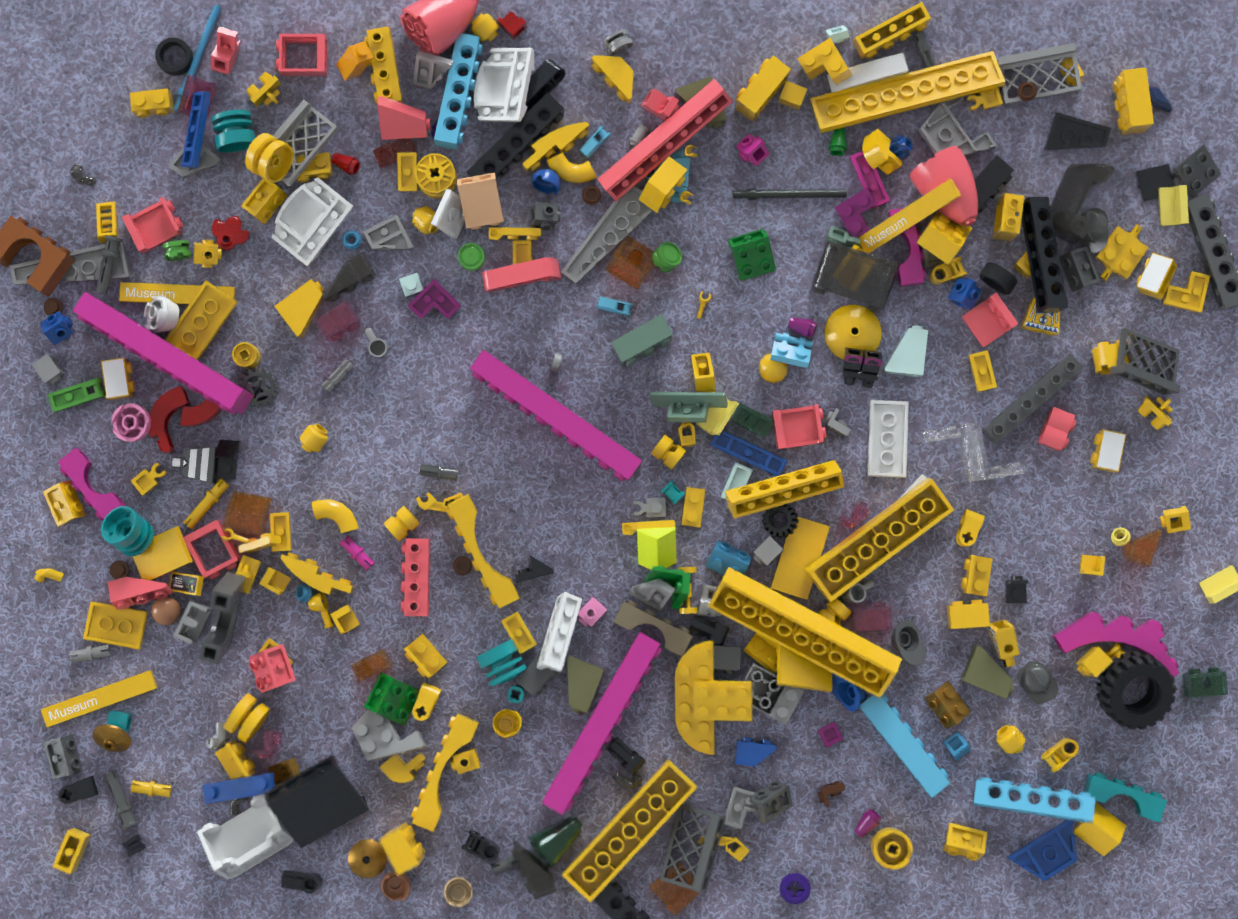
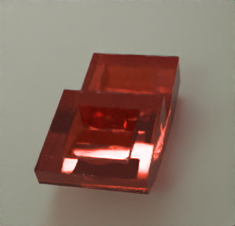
M412 138L399 139L393 143L389 142L373 150L380 168L396 163L397 153H418Z

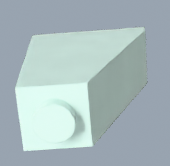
M917 325L908 328L883 368V373L922 377L928 330H923V326Z

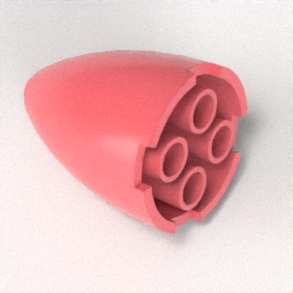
M419 0L402 9L401 23L410 40L413 39L414 43L421 47L419 51L439 56L451 47L467 29L477 10L478 0Z
M957 146L943 149L935 153V157L929 159L925 165L921 162L914 168L909 177L922 196L949 179L953 180L961 196L939 209L938 212L961 226L965 225L968 227L976 222L975 218L978 216L976 184L969 163L961 149H958Z

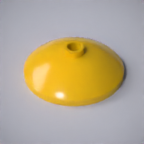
M846 305L838 308L828 318L824 335L830 351L838 358L844 360L845 347L861 349L863 354L864 350L876 351L881 341L882 329L878 318L871 310L860 305ZM852 328H856L858 330L857 335L852 334Z

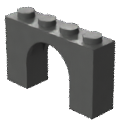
M227 572L214 588L210 608L217 609V614L209 634L202 642L199 655L200 660L218 664L230 648L246 577Z

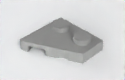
M418 50L413 85L431 90L437 81L444 76L445 72L452 67L454 60Z
M202 144L198 168L181 167L184 147L168 166L185 179L221 163L222 160Z
M398 215L363 232L372 250L414 249Z
M655 579L632 586L629 594L660 613L675 588L661 579Z

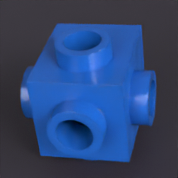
M958 278L952 287L948 299L959 307L972 310L982 290L976 286V281L970 278H966V280Z
M60 311L49 315L46 320L40 323L43 333L54 346L74 334L71 327L73 322Z

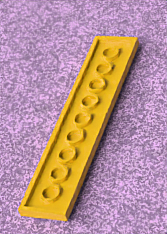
M994 51L813 97L810 98V103L820 133L1002 87L1005 86V80Z

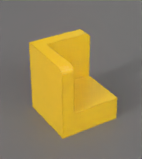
M786 81L778 103L799 110L807 88Z
M1081 555L1079 574L1103 576L1105 557Z
M268 567L259 584L278 595H283L291 578L272 567Z
M345 605L330 614L341 635L360 625L350 605Z

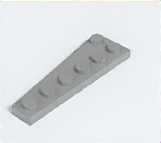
M634 186L619 200L612 203L563 268L561 274L577 284L653 212L652 209L639 200L643 192L642 190Z
M122 241L118 250L119 258L115 259L111 280L131 278ZM105 244L72 251L70 256L76 260L59 283L97 281L104 257L101 253L105 249ZM40 259L9 266L13 284L29 285L26 282L38 266Z

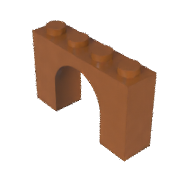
M10 215L0 230V264L8 268L23 247L29 244H38L41 250V259L26 283L50 297L76 259L71 257V251L62 245L60 248L55 246L57 242L49 236L46 238L42 237L43 232L36 227L29 228V223L21 217L16 219Z

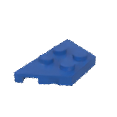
M1064 820L1007 856L1008 859L1043 881L1048 880L1077 861L1073 821Z

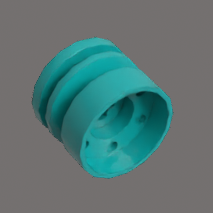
M229 110L211 117V123L214 125L213 131L220 133L214 138L218 152L232 153L248 150V147L255 139V132L249 130L253 126V122L250 120L252 118L250 111Z
M120 506L108 513L103 520L101 535L105 541L124 555L137 556L148 549L152 543L154 528L150 522L141 517L132 508Z
M513 639L476 657L481 668L490 666L492 669L485 675L486 678L492 675L496 677V679L489 682L490 686L504 684L519 676L527 668L525 664L519 667L515 664L521 661L522 657L513 659L511 656L518 650Z

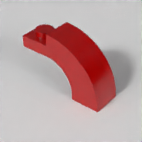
M207 399L195 407L183 406L180 425L183 427L204 425L216 418L222 411V408Z

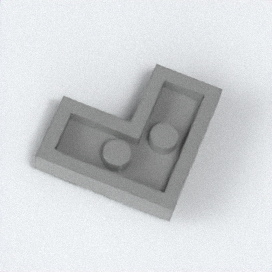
M733 786L725 813V825L742 829L747 811L759 814L757 805L749 800L756 792Z

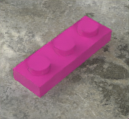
M863 151L851 155L849 158L863 190L869 188L878 203L871 209L889 203L890 199L878 171L868 164Z

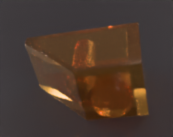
M1154 529L1130 540L1129 544L1124 546L1123 554L1125 555L1123 559L1144 567H1150L1162 530Z
M386 648L351 664L358 682L394 666Z

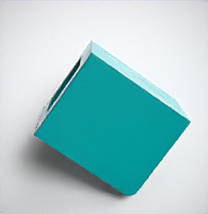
M110 710L107 725L117 726L129 733L132 713Z

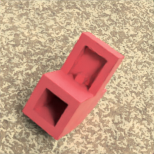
M219 27L217 30V46L211 54L212 70L227 75L230 74L240 48L238 32Z
M652 89L640 106L666 121L678 110L679 105L677 103L679 100L674 96L666 97L657 89Z

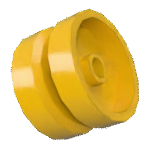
M263 133L257 136L248 147L245 155V165L255 175L261 176L270 183H276L282 180L290 170L294 159V151L289 144L278 140L269 133Z
M249 693L236 705L223 727L230 734L239 730L238 739L245 744L257 733L271 711V708L264 703L259 704L254 709L257 698Z

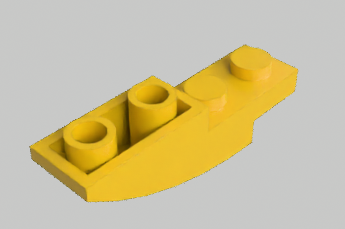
M587 122L575 123L548 133L532 145V150L535 153L522 164L523 168L527 173L531 170L533 172L542 165L540 163L545 158L549 159L555 154L556 148L560 153L564 151L569 152L575 146L574 142L577 139L582 140L589 134V124Z
M290 552L287 555H281V560L289 570L309 586L329 595H332L334 588L347 593H353L355 586L350 585V580L340 578L338 581L332 579L333 575L322 572L320 575L321 567L317 566V561L306 558V561L298 559L299 555Z

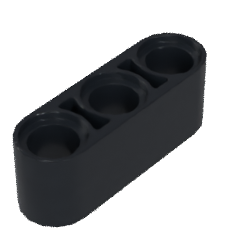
M551 59L546 60L530 77L525 104L528 111L547 93H550L565 77V70Z

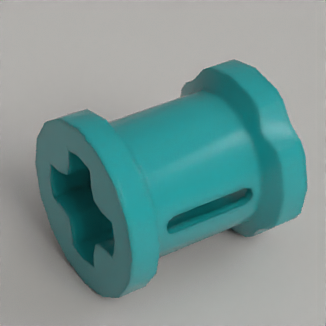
M673 480L660 491L662 494L665 493L672 500L673 504H676L685 494L684 491H681L674 484Z
M519 685L512 686L507 693L508 700L515 704L520 703L525 697V691ZM513 689H515L516 692H521V694L519 695L520 699H517L516 697H511V695L513 694Z

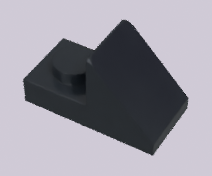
M220 439L215 453V458H217L216 478L236 479L240 441Z
M530 556L533 571H530L529 568L518 570V575H515L516 583L552 574L554 569Z

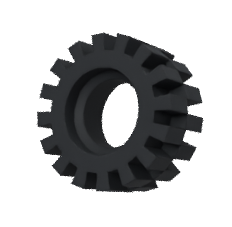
M784 504L764 510L766 512L762 514V524H764L763 527L769 534L779 538L788 537L789 534L794 533V529H797L798 526L796 524L799 523L797 519L798 514L790 505ZM777 513H784L787 516V523L783 527H776L774 525L773 518Z

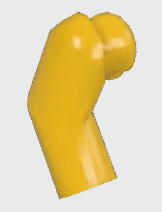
M51 568L38 569L35 572L34 579L42 583L45 577L61 582L64 573Z

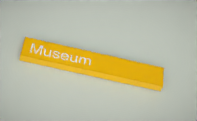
M947 180L858 237L863 251L867 255L960 197L961 194L953 180Z
M120 282L119 301L151 303L153 300L152 296L163 295L176 304L189 305L202 285ZM216 286L235 299V287Z
M152 670L40 710L46 727H50L157 689L158 687Z

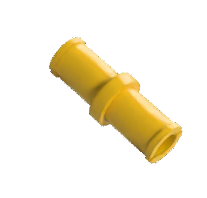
M132 781L131 793L148 794V797H153V795L171 797L172 785L155 784V781H150V783Z

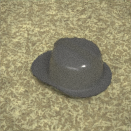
M1100 208L1088 209L1080 216L1077 223L1080 244L1082 247L1087 246L1090 253H1097L1102 251L1108 243V217L1105 211Z
M903 620L898 623L891 634L892 646L900 652L902 658L908 664L913 666L920 665L926 657V650L917 625L910 620Z
M1029 661L1019 670V683L1033 702L1042 705L1056 698L1058 686L1042 663Z

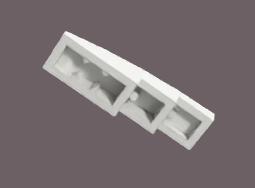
M904 53L850 67L849 70L852 76L838 85L834 83L830 75H827L831 91L836 92L909 72Z

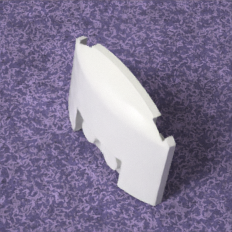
M491 48L489 52L492 55L486 62L483 60L475 82L474 106L479 113L477 118L479 121L520 122L527 110L525 104L531 71H534V49Z
M315 178V181L303 184L289 196L276 217L275 234L272 233V239L306 266H309L319 256L321 250L341 224L346 221L354 207L320 178Z

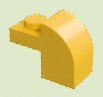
M876 129L864 137L863 154L873 169L878 167L885 174L889 175L902 166V160L889 150L891 140L879 129Z
M420 752L406 765L400 756L396 754L381 765L380 768L391 780L398 783H406L416 777L412 770H419L424 765L423 760L426 757Z

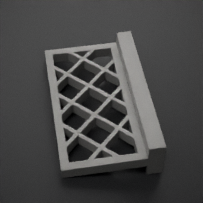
M1075 43L998 57L997 62L1005 80V86H1002L1005 105L1023 101L1019 96L1008 99L1007 94L1011 86L1018 90L1019 87L1014 82L1019 75L1040 88L1034 99L1082 90ZM1072 58L1073 66L1070 70L1060 65L1064 59ZM1046 62L1055 65L1050 74L1041 69ZM1026 66H1032L1036 69L1031 78L1022 73ZM1057 68L1067 73L1061 82L1052 76ZM1012 69L1017 73L1012 82L1005 78V70ZM1038 71L1047 76L1042 85L1033 80ZM1070 75L1076 79L1077 86L1068 87L1063 83ZM1049 79L1059 84L1054 91H1049L1044 87Z
M305 100L298 105L273 135L278 140L292 144L294 159L290 169H293V174L288 179L285 177L282 179L288 186L293 184L339 130L334 123ZM315 114L317 116V123L309 124V119ZM329 125L332 127L328 133L321 134L322 126ZM317 127V135L309 136V129ZM300 130H305V137L296 139L297 133ZM318 140L316 147L309 149V141ZM305 142V150L297 151L296 143ZM305 154V160L297 163V155Z

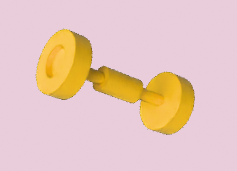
M678 567V569L687 573H697V567ZM690 583L689 596L686 598L687 608H680L679 614L698 613V607L690 608L692 583Z

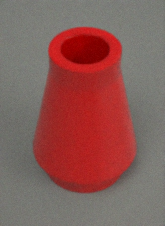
M336 152L331 157V163L348 175H355L360 168V161L356 157Z

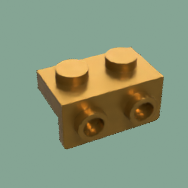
M946 681L933 693L924 697L928 706L934 711L946 729L957 725L971 713L949 681Z
M295 757L268 767L269 772L274 774L275 787L300 773Z

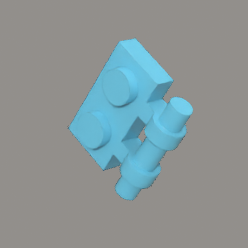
M775 333L774 340L781 341V343L774 341L770 360L808 368L811 350L804 347L811 349L813 341L806 340L805 337L801 336L800 338L789 336L788 333Z

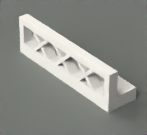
M567 592L557 596L537 669L542 670L547 667L558 672L562 671L582 598Z

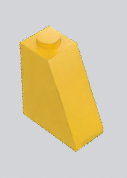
M312 279L274 306L299 339L304 336L325 298L322 293L325 289L318 281L315 283Z

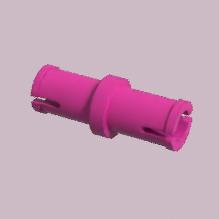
M346 536L345 541L342 540L340 542V545L351 555V558L356 560L365 571H368L369 567L375 564L364 552V549L359 547L350 536Z

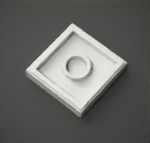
M446 189L431 224L450 237L457 239L465 222L460 196L452 190Z

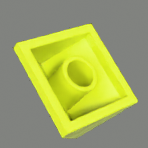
M676 527L637 529L639 565L651 570L652 567L663 566L668 568L677 563Z

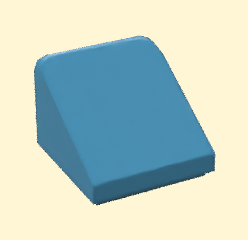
M958 731L942 742L955 761L971 751L970 745Z

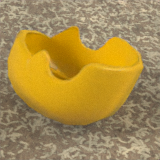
M771 353L766 354L759 362L761 377L766 382H781L788 372L787 363L770 360Z
M503 709L496 713L493 718V729L502 738L514 737L522 728V718L517 711Z

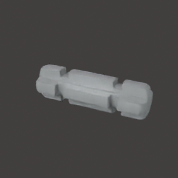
M344 360L341 364L342 366L338 367L328 377L329 380L324 381L322 387L327 392H330L334 385H337L343 379L346 372L353 368V364L349 360Z

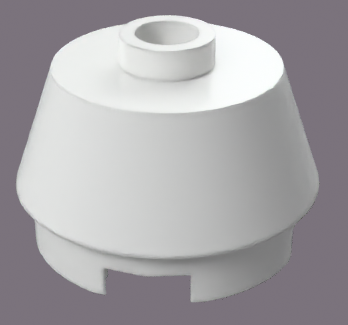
M163 295L152 296V302H147L144 310V318H147L146 329L152 330L154 333L173 330L179 319L178 305Z

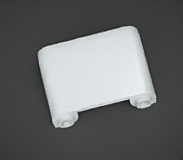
M264 794L253 796L250 802L251 808L223 825L219 826L218 824L208 823L201 830L197 831L213 870L226 879L239 876L287 847L294 840L267 807Z

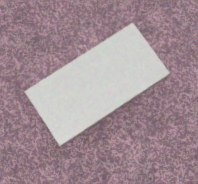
M870 400L867 476L906 478L909 401Z

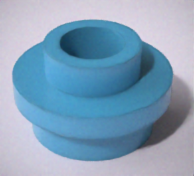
M351 230L343 235L342 242L347 249L354 250L361 245L362 239L358 232ZM351 237L356 239L353 244L349 243V238Z
M306 583L298 585L296 598L301 602H308L313 595L311 586Z

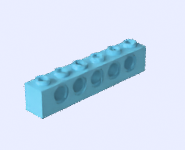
M462 33L455 41L451 59L454 60V63L449 69L434 137L435 146L458 150L459 144L463 143L464 133H461L462 127L466 126L468 115H465L466 109H470L472 97H469L470 90L474 91L475 79H473L474 73H478L479 62L477 58L478 55H482L483 44L480 43L479 36ZM464 54L472 55L468 59L462 57ZM462 71H466L468 73L466 76L458 75ZM457 89L464 90L462 94L455 93ZM453 107L460 108L458 112L451 111ZM453 124L456 125V128L448 130L447 126Z
M983 777L980 780H976L974 806L1085 823L1093 822L1095 797H1091L1089 793L1079 792V795L1071 794V791L1059 789V792L1051 791L1050 787L1044 786L1035 789L1031 788L1032 785L1020 783V786L1012 785V782L1001 780L1000 783L992 782V779ZM997 789L1000 792V797L992 798L989 795V791ZM1017 792L1020 799L1012 801L1009 798V794ZM1029 796H1038L1039 803L1031 804ZM1056 798L1059 801V806L1051 807L1048 800ZM1076 801L1079 804V809L1071 810L1068 803Z

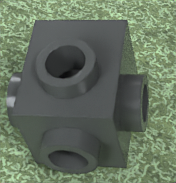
M549 201L535 202L531 209V227L541 228L542 230L554 229L557 222H560L561 216L557 204Z

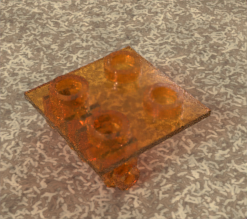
M679 862L677 866L680 872L683 873L686 869ZM674 866L668 869L666 878L673 879L678 876ZM690 873L684 875L686 883L693 885V876ZM660 877L649 886L674 915H677L700 894V892L661 881Z

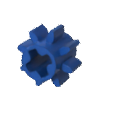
M898 135L891 139L893 143L890 144L889 150L899 159L910 156L909 151L912 150L913 146L908 137L904 138L903 135Z

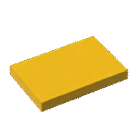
M179 526L154 536L148 549L142 554L133 556L141 578L149 581L193 562Z
M90 601L83 639L141 650L148 611L132 608L117 610L113 605Z
M783 646L777 647V685L823 692L832 691V672Z

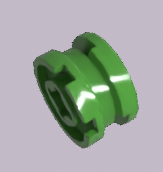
M177 240L164 243L163 248L166 249L164 259L166 261H179L191 258L192 255L189 251L190 242L187 240Z
M664 242L652 253V261L656 267L661 268L660 271L670 272L681 263L682 253L674 243Z
M468 243L460 248L458 260L467 271H477L485 263V254L483 249L476 243Z

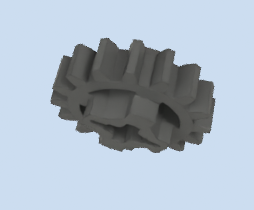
M258 366L255 367V371L248 368V374L242 372L241 376L243 379L238 378L237 382L241 384L238 386L243 389L246 388L254 395L250 401V407L254 404L257 405V408H260V404L267 407V401L269 400L273 403L274 398L272 396L278 395L276 389H279V384H274L277 382V377L272 378V371L266 373V367L262 371L259 370ZM265 378L269 381L271 387L265 383ZM261 381V388H259L255 393V387Z

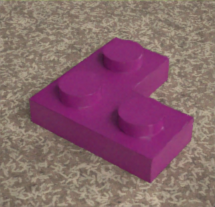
M865 188L834 208L851 237L858 238L871 230L862 213L878 203L869 188Z
M433 279L407 306L420 319L434 306L449 319L462 305L436 279Z

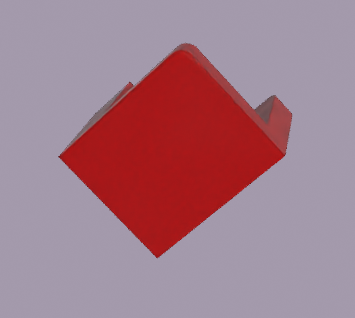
M512 11L503 19L501 17L497 19L498 25L513 40L527 28L526 21L522 17L518 18Z

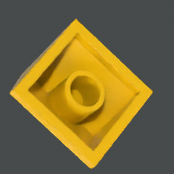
M1095 802L1093 822H1079L1073 833L1102 856H1105L1120 844L1127 825Z

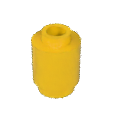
M1067 58L1060 65L1070 70L1073 66L1072 58ZM1078 64V69H1079V74H1080V80H1081V83H1082V82H1083V79H1082V78H1083L1085 75H1084L1083 71L1081 70V68H1080V66H1079V64ZM1059 69L1064 78L1067 73ZM1069 75L1065 80L1067 85L1077 86L1076 79Z

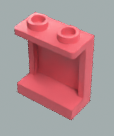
M162 197L160 202L132 216L127 214L122 217L138 251L142 254L183 234L181 229L184 227L179 217H175L173 213L175 208L170 200L167 201Z
M818 404L771 412L777 450L820 444L827 438L826 429L821 424V420L824 419L823 410L819 408Z

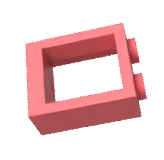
M279 34V40H276V50L279 52V59H276V70H279L281 76H327L328 39L326 35ZM287 44H317V69H287Z
M215 520L183 537L204 579L210 578V580L221 576V571L225 569L230 571L238 567L237 563L241 561L232 541H223L231 559L207 571L193 544L215 531H218L220 537L225 536L229 538L227 532H224L225 528L221 520Z

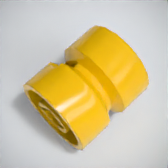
M242 342L234 347L232 358L240 367L254 369L261 362V353L254 345Z
M665 434L650 454L658 460L662 459L663 464L672 470L686 450L679 444L674 445V441Z
M405 506L396 512V517L391 516L384 522L386 528L399 542L408 535V530L412 531L420 525L419 521Z
M836 598L832 602L828 601L826 604L827 608L821 609L818 615L841 626L840 621H845L852 612Z

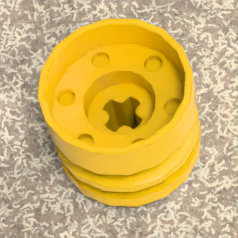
M435 153L426 155L418 162L415 168L417 183L421 191L428 197L442 199L446 189L454 191L457 185V174L454 166L444 155ZM432 172H434V173H437V172H438V173H439V177H437V176H434V177H433V176H432Z

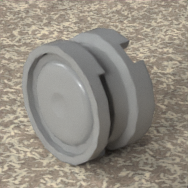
M627 29L619 30L603 41L605 46L609 48L610 56H613V53L618 55L628 50L634 44L632 39L628 37Z

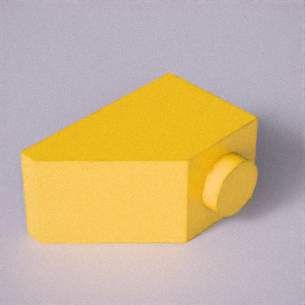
M710 352L691 355L696 392H716Z

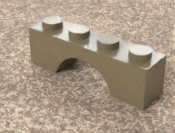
M628 600L627 603L623 601L613 621L614 623L630 631L640 624H652L663 633L665 649L681 657L684 655L693 637L689 634L690 630L682 626L678 629L672 626V621L664 617L662 620L656 618V613L649 609H645V611L638 609L639 604Z

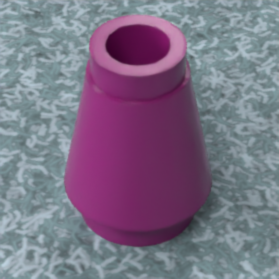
M791 317L788 323L789 329L807 338L814 336L817 322H813V319Z
M870 808L864 812L854 832L863 838L880 824L879 821L882 818Z

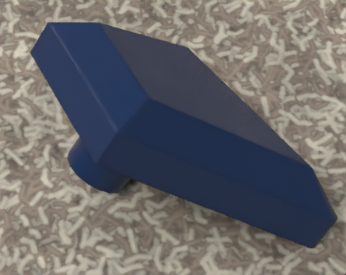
M1149 87L1151 105L1166 112L1172 111L1170 102L1158 87Z

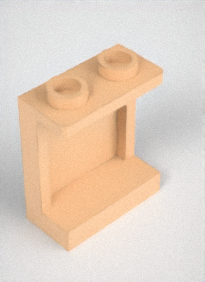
M495 173L457 179L466 229H479L483 225L496 226L500 222H504Z

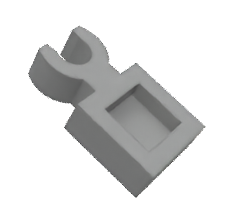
M646 498V504L640 501L633 502V505L641 507V510L633 512V515L639 516L643 512H647V518L666 517V498Z

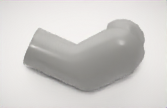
M225 722L215 723L216 733L207 740L208 748L217 749L226 740V730L223 729Z

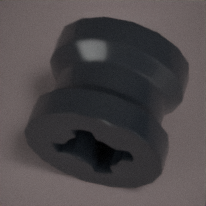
M139 834L121 844L123 848L127 849L128 857L146 848L145 844L141 843Z

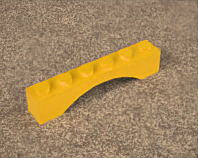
M469 493L448 503L447 514L451 520L455 519L457 526H455L456 532L459 537H464L466 541L463 544L468 554H472L474 558L472 564L476 571L480 570L483 576L480 578L485 589L489 588L491 592L489 598L493 606L497 605L500 609L520 599L512 580L493 569L480 552L475 535L477 509Z
M459 713L456 717H451L448 725L451 728L448 735H444L440 744L443 745L441 753L437 752L433 761L436 766L433 771H429L426 778L428 785L426 789L422 788L418 797L421 800L419 807L415 806L412 811L413 824L434 832L442 814L439 800V783L443 769L454 752L473 739L479 724L478 721Z

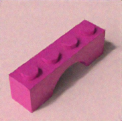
M904 208L890 210L888 212L889 218ZM915 224L900 234L908 244L909 254L907 260L896 269L899 288L922 285L924 279H926V270L922 268L921 263L924 260L923 250L919 249V244L916 243L921 235L920 231L916 230Z
M74 448L58 461L61 466L59 468L64 476L71 478L73 481L71 483L78 492L81 491L85 496L83 498L90 507L93 506L97 512L95 514L102 522L113 509L126 506L116 493L100 494L91 487L88 480V472L92 462L81 449Z

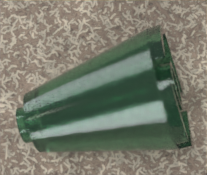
M570 816L529 836L528 839L541 859H546L547 866L552 869L581 834V827L583 825L577 817L573 819Z

